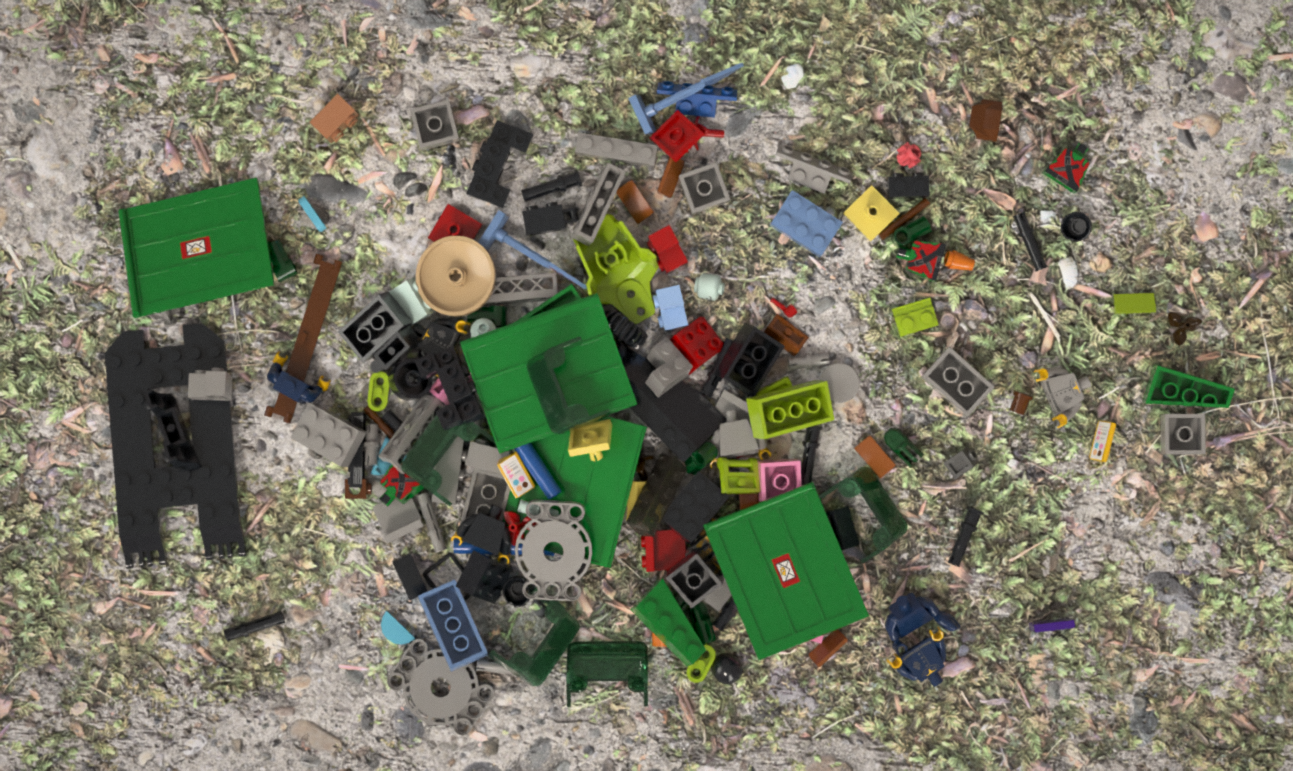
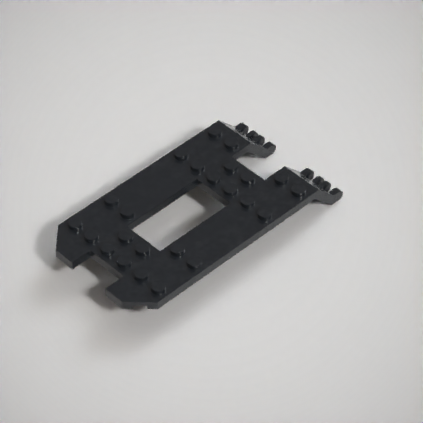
M203 323L183 325L184 345L146 349L144 330L122 332L105 352L118 528L126 569H133L134 567L133 553H138L139 567H145L144 552L147 555L148 567H152L154 565L152 551H158L159 565H167V553L160 529L159 509L198 505L199 528L205 549L206 561L214 559L212 545H218V556L220 559H225L224 544L227 547L228 558H233L232 543L237 542L239 545V556H247L246 542L240 519L230 401L191 400L189 398L192 444L200 467L190 471L184 466L177 468L174 466L155 468L151 411H148L144 400H146L144 392L150 389L188 386L189 373H195V370L211 371L212 368H223L228 373L225 341Z

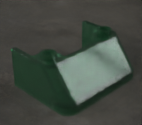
M581 337L551 347L533 357L527 363L528 374L550 430L557 435L611 416L609 409L589 416L587 409L581 404H574L568 407L553 370L562 366L565 362V350L582 344Z
M436 414L403 458L401 469L419 485L448 506H451L452 503L436 492L442 484V477L433 468L457 436L469 442L481 434L490 442L496 443L490 434L474 422L461 424L445 431Z
M868 467L856 469L818 494L819 498L822 499L836 489L846 498H852L860 493L882 527L876 530L872 537L876 548L859 559L863 564L888 548L907 531V522L874 472Z
M537 587L534 588L532 594H535L537 592ZM541 600L547 604L545 617L554 625L532 657L524 652H517L508 661L493 650L488 655L492 660L533 687L540 686L545 681L580 628L578 620L556 600Z
M576 641L570 643L567 647V707H571V693L585 691L588 687V681H628V688L631 691L644 692V707H648L647 645L641 641Z

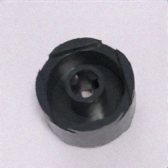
M413 358L406 359L395 365L388 378L392 392L405 401L415 400L426 395L432 387L433 376L423 380L415 363L417 359ZM413 376L414 379L410 383L408 381L409 377Z

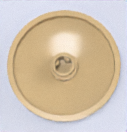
M448 236L435 241L423 252L417 264L416 284L421 298L430 308L443 315L459 317L477 311L488 301L495 287L496 269L491 255L481 244L468 237Z

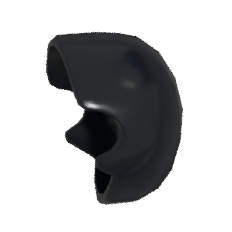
M1074 211L1063 218L1060 230L1066 239L1079 242L1087 239L1092 232V222L1085 213Z
M513 576L506 581L502 591L506 603L513 605L514 608L525 606L530 599L526 598L522 591L527 579L521 576ZM531 584L526 587V591L529 594L533 593Z
M721 653L715 657L711 665V672L720 683L732 685L741 678L743 665L732 653Z

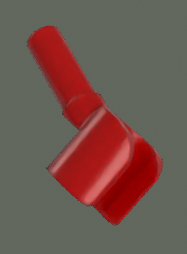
M775 298L770 300L788 318H792L797 314V310L792 304L785 307Z

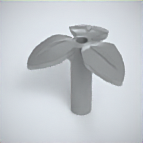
M180 308L149 316L157 322L165 319L164 326L172 327L177 323V318L172 315L179 313Z

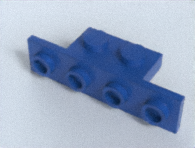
M671 81L658 82L657 94L673 95L693 84H674ZM706 85L702 90L676 102L675 112L678 110L683 115L715 118L717 99L737 101V90L731 87L714 88L711 85Z

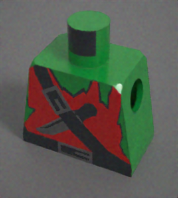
M1078 143L1073 151L1066 147L1043 171V174L1075 194L1079 190L1090 164L1089 161L1083 158L1088 148L1081 143Z
M913 241L910 249L899 246L896 258L907 260L905 266L907 271L935 282L946 244Z
M401 458L397 461L401 466L404 463ZM391 464L380 481L381 486L386 491L379 500L387 507L395 498L401 504H405L423 490L428 483L411 467L402 474Z

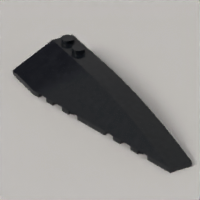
M615 340L637 405L629 408L684 463L720 427V424L724 423L727 419L700 391L684 381H680L658 398L645 383L651 372L656 370V368L648 359Z

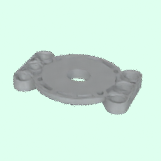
M531 500L526 506V514L532 520L527 522L521 529L515 545L516 562L520 571L528 579L523 585V594L528 599L575 601L579 599L582 591L577 581L586 573L592 557L590 537L583 525L578 522L584 517L585 507L580 502ZM533 504L541 508V512L537 515H533L529 511V507ZM554 505L561 508V513L558 516H553L550 513L549 509ZM574 506L579 507L582 511L578 517L570 514V509ZM527 528H529L530 530L527 532L525 538H521L523 532ZM580 530L584 533L587 541L583 540V537L579 532ZM549 542L559 543L564 551L562 557L554 561L546 558L544 555L546 544ZM519 543L523 544L521 555L518 553ZM587 546L589 547L588 559L584 557L585 547ZM521 560H524L525 566L528 568L527 572L522 567ZM582 563H585L584 570L578 574L577 571L581 568ZM527 585H536L537 592L529 594L526 591ZM549 585L557 587L558 592L555 595L547 593L546 588ZM575 586L578 589L577 595H568L567 588Z
M415 639L388 676V686L392 690L403 688L406 705L418 719L438 726L454 723V731L458 735H467L493 699L495 694L494 688L490 684L479 685L476 671L471 663L451 672L444 656L437 655V652H442L441 649L428 651V643L424 639ZM416 642L424 644L425 650L423 653H416L413 646ZM404 659H411L413 661V668L411 670L403 668L402 662ZM468 666L473 673V679H471L470 673L466 669ZM395 675L402 678V684L398 687L393 686L391 683V678ZM443 677L450 683V692L444 697L434 695L431 690V684L436 678ZM410 685V691H406V687ZM483 687L491 690V696L487 699L480 696V690ZM411 695L412 701L416 705L414 708L409 703L407 697ZM471 704L479 706L480 712L477 715L469 713L468 708ZM419 709L422 713L428 715V719L422 717L416 711ZM454 716V720L449 721V717ZM432 718H444L445 722H436L431 720ZM459 721H466L469 728L467 731L461 732L458 730L457 724Z

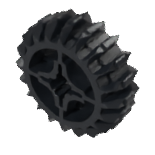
M606 306L603 309L612 334L633 349L639 350L646 342L647 333L614 308Z

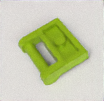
M726 457L718 458L717 467L720 471L721 493H760L758 461L756 458H748V460H731ZM729 467L748 468L749 472H729Z

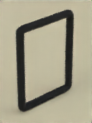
M452 553L446 554L423 572L424 578L433 589L437 587L427 574L449 557H451L460 571L463 572L464 568ZM470 594L465 595V596L463 597V598H464V601L467 600V599H468L469 597H471L472 595H470Z

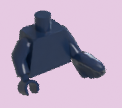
M914 593L899 596L896 602L888 607L889 615L885 621L887 633L891 641H894L892 648L898 655H900L898 652L900 646L907 651V646L899 638H903L933 618L948 631L953 632L961 628L956 618L950 613L939 610L931 598L925 596L917 597Z

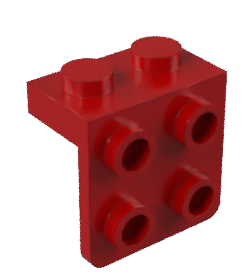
M702 316L669 339L693 366L689 375L719 353L724 344Z
M672 530L645 531V535H641V548L645 547L646 555L642 556V568H646V572L669 570L686 557L685 540Z

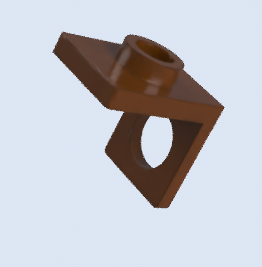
M369 478L362 479V488L357 495L350 493L348 479H345V499H369V495H372V483H369Z

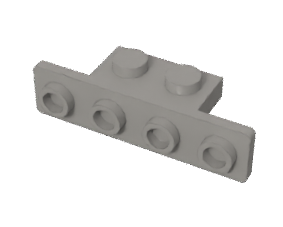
M779 145L775 154L794 162L787 180L824 194L831 177L851 183L854 174L846 167L832 165L831 162L825 159L819 160L807 152L801 153L796 151L789 145Z

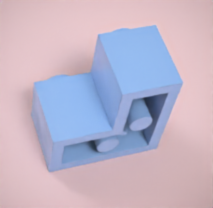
M680 285L656 290V295H653L655 309H660L661 316H657L660 328L664 327L665 331L688 326Z

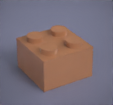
M337 93L310 123L332 144L334 141L337 143L344 136L343 131L347 127L352 128L357 123L359 114Z

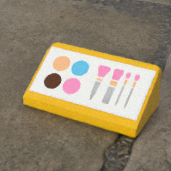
M1098 421L1089 459L1107 462L1116 423Z
M517 451L499 459L497 466L515 498L522 496L536 486Z

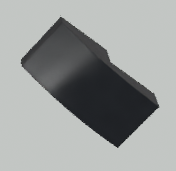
M410 553L392 561L409 600L428 592Z

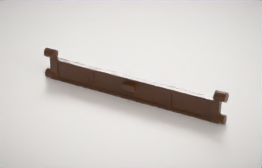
M316 254L313 263L320 265L286 370L305 381L342 262L335 260L334 264L322 261L323 255ZM279 392L275 407L267 406L264 416L272 417V414L275 413L284 416L283 422L291 424L298 402Z

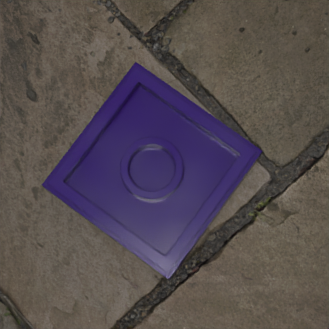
M1070 618L1029 622V630L1035 633L1075 627V621Z

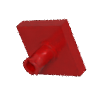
M677 110L650 137V140L676 163L684 154L689 152L688 150L692 149V146L704 133Z
M448 204L428 239L435 242L448 236H464L474 240L483 224Z

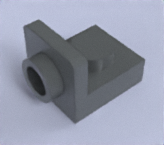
M966 446L946 460L944 465L954 479H957L978 463V457L974 450Z

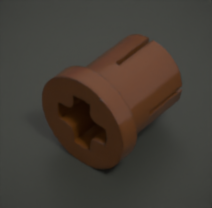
M1014 390V398L1009 410L1025 415L1029 401H1032L1033 397Z

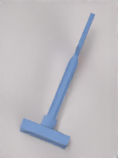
M743 62L706 77L700 80L701 82L695 83L646 107L640 95L628 98L644 133L650 135L657 131L651 117L658 114V111L702 90L706 85H714L744 67Z
M498 210L479 240V244L489 251L495 240L501 243L505 242L540 265L552 269L560 276L587 291L585 284L509 236L508 232L502 229L509 217Z

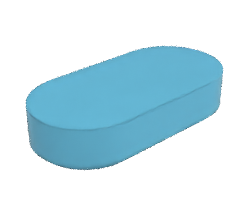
M305 196L298 199V202L318 231L322 232L327 229Z

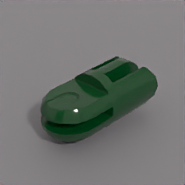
M890 428L885 432V443L909 468L913 464L901 451L915 463L919 459L907 445L920 457L925 455L901 430Z
M699 602L693 608L689 606L691 625L703 646L714 642L716 637L706 605L703 602Z

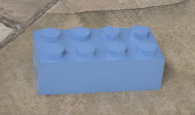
M455 580L418 596L451 672L488 656V652L460 589L456 587L457 583Z

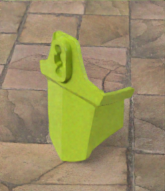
M606 214L593 243L587 246L573 239L589 276L586 283L589 296L598 293L601 304L613 305L633 323L639 324L655 313L650 281L659 268L657 257L649 249L640 248L622 220L618 221L613 215ZM633 291L635 293L634 298H629L627 293ZM639 307L645 311L642 316L637 314Z

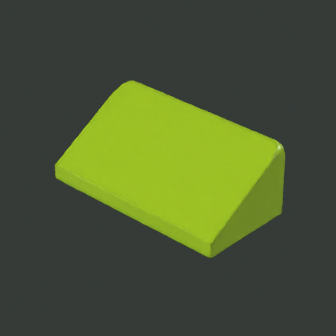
M1154 293L1113 294L1114 314L1156 313Z

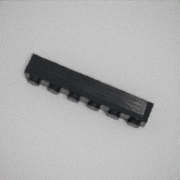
M351 412L349 422L366 431V413ZM366 435L348 467V472H350V477H348L349 487L362 488V479H365L364 442H366Z

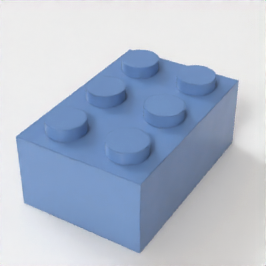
M792 190L771 222L770 227L820 258L843 222Z

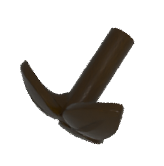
M1176 312L1168 313L1167 319L1170 326L1178 327L1173 333L1174 342L1178 346L1184 344L1187 339L1185 330L1195 331L1202 324V320L1197 317H1188L1182 323L1180 314Z
M639 456L636 472H638L641 481H650L645 471V461L655 459L654 456Z

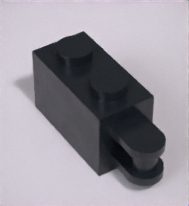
M557 202L547 203L546 207L538 208V205L526 207V211H522L526 235L533 236L566 230V224L578 222L577 211H579V207L563 209L562 204L558 205ZM564 213H570V220L564 219Z
M410 326L397 331L373 354L376 359L370 365L371 370L374 373H378L381 370H387L397 365L422 340Z

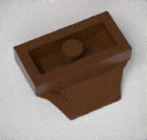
M982 99L980 103L972 105L969 127L975 132L976 139L991 142L997 141L1002 114V102Z

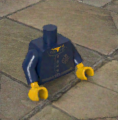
M280 351L277 352L267 374V380L272 383L273 389L304 405L306 402H314L323 391L328 390L331 380L323 381L324 376H320L317 385L312 386L281 369L288 356L286 355L285 358H282L279 355Z
M939 626L937 627L938 632L935 634L929 630L931 636L926 637L899 656L893 654L896 657L893 662L887 660V662L901 676L909 680H919L922 682L928 678L933 687L939 685L944 680L938 671L945 667L943 663L946 660V645L942 630Z

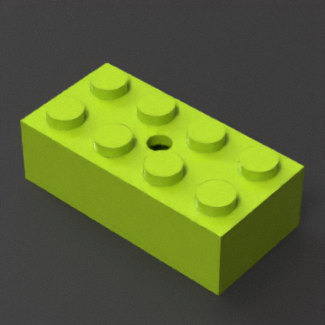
M812 380L746 398L753 438L768 439L834 420L828 382L824 380Z

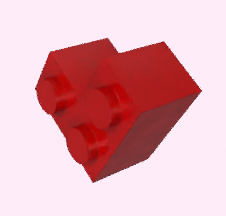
M670 225L648 236L647 246L652 253H656L659 259L657 264L661 272L665 271L669 274L688 264V260Z

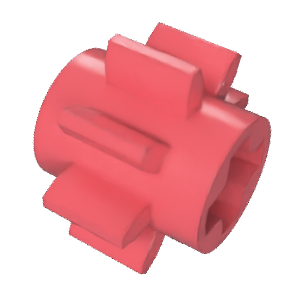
M907 142L897 149L899 152L897 154V161L901 166L905 167L908 165L909 169L921 162L919 159L921 151L917 145H910Z

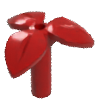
M700 116L695 118L693 124L704 133L702 137L724 138V130L708 129L704 125L698 124ZM697 141V142L694 144V147H695V149H696L697 151H699L698 144H697L698 141Z
M505 511L504 519L509 525V530L512 531V545L515 546L521 529L532 519L526 516L520 522L519 514L513 511Z

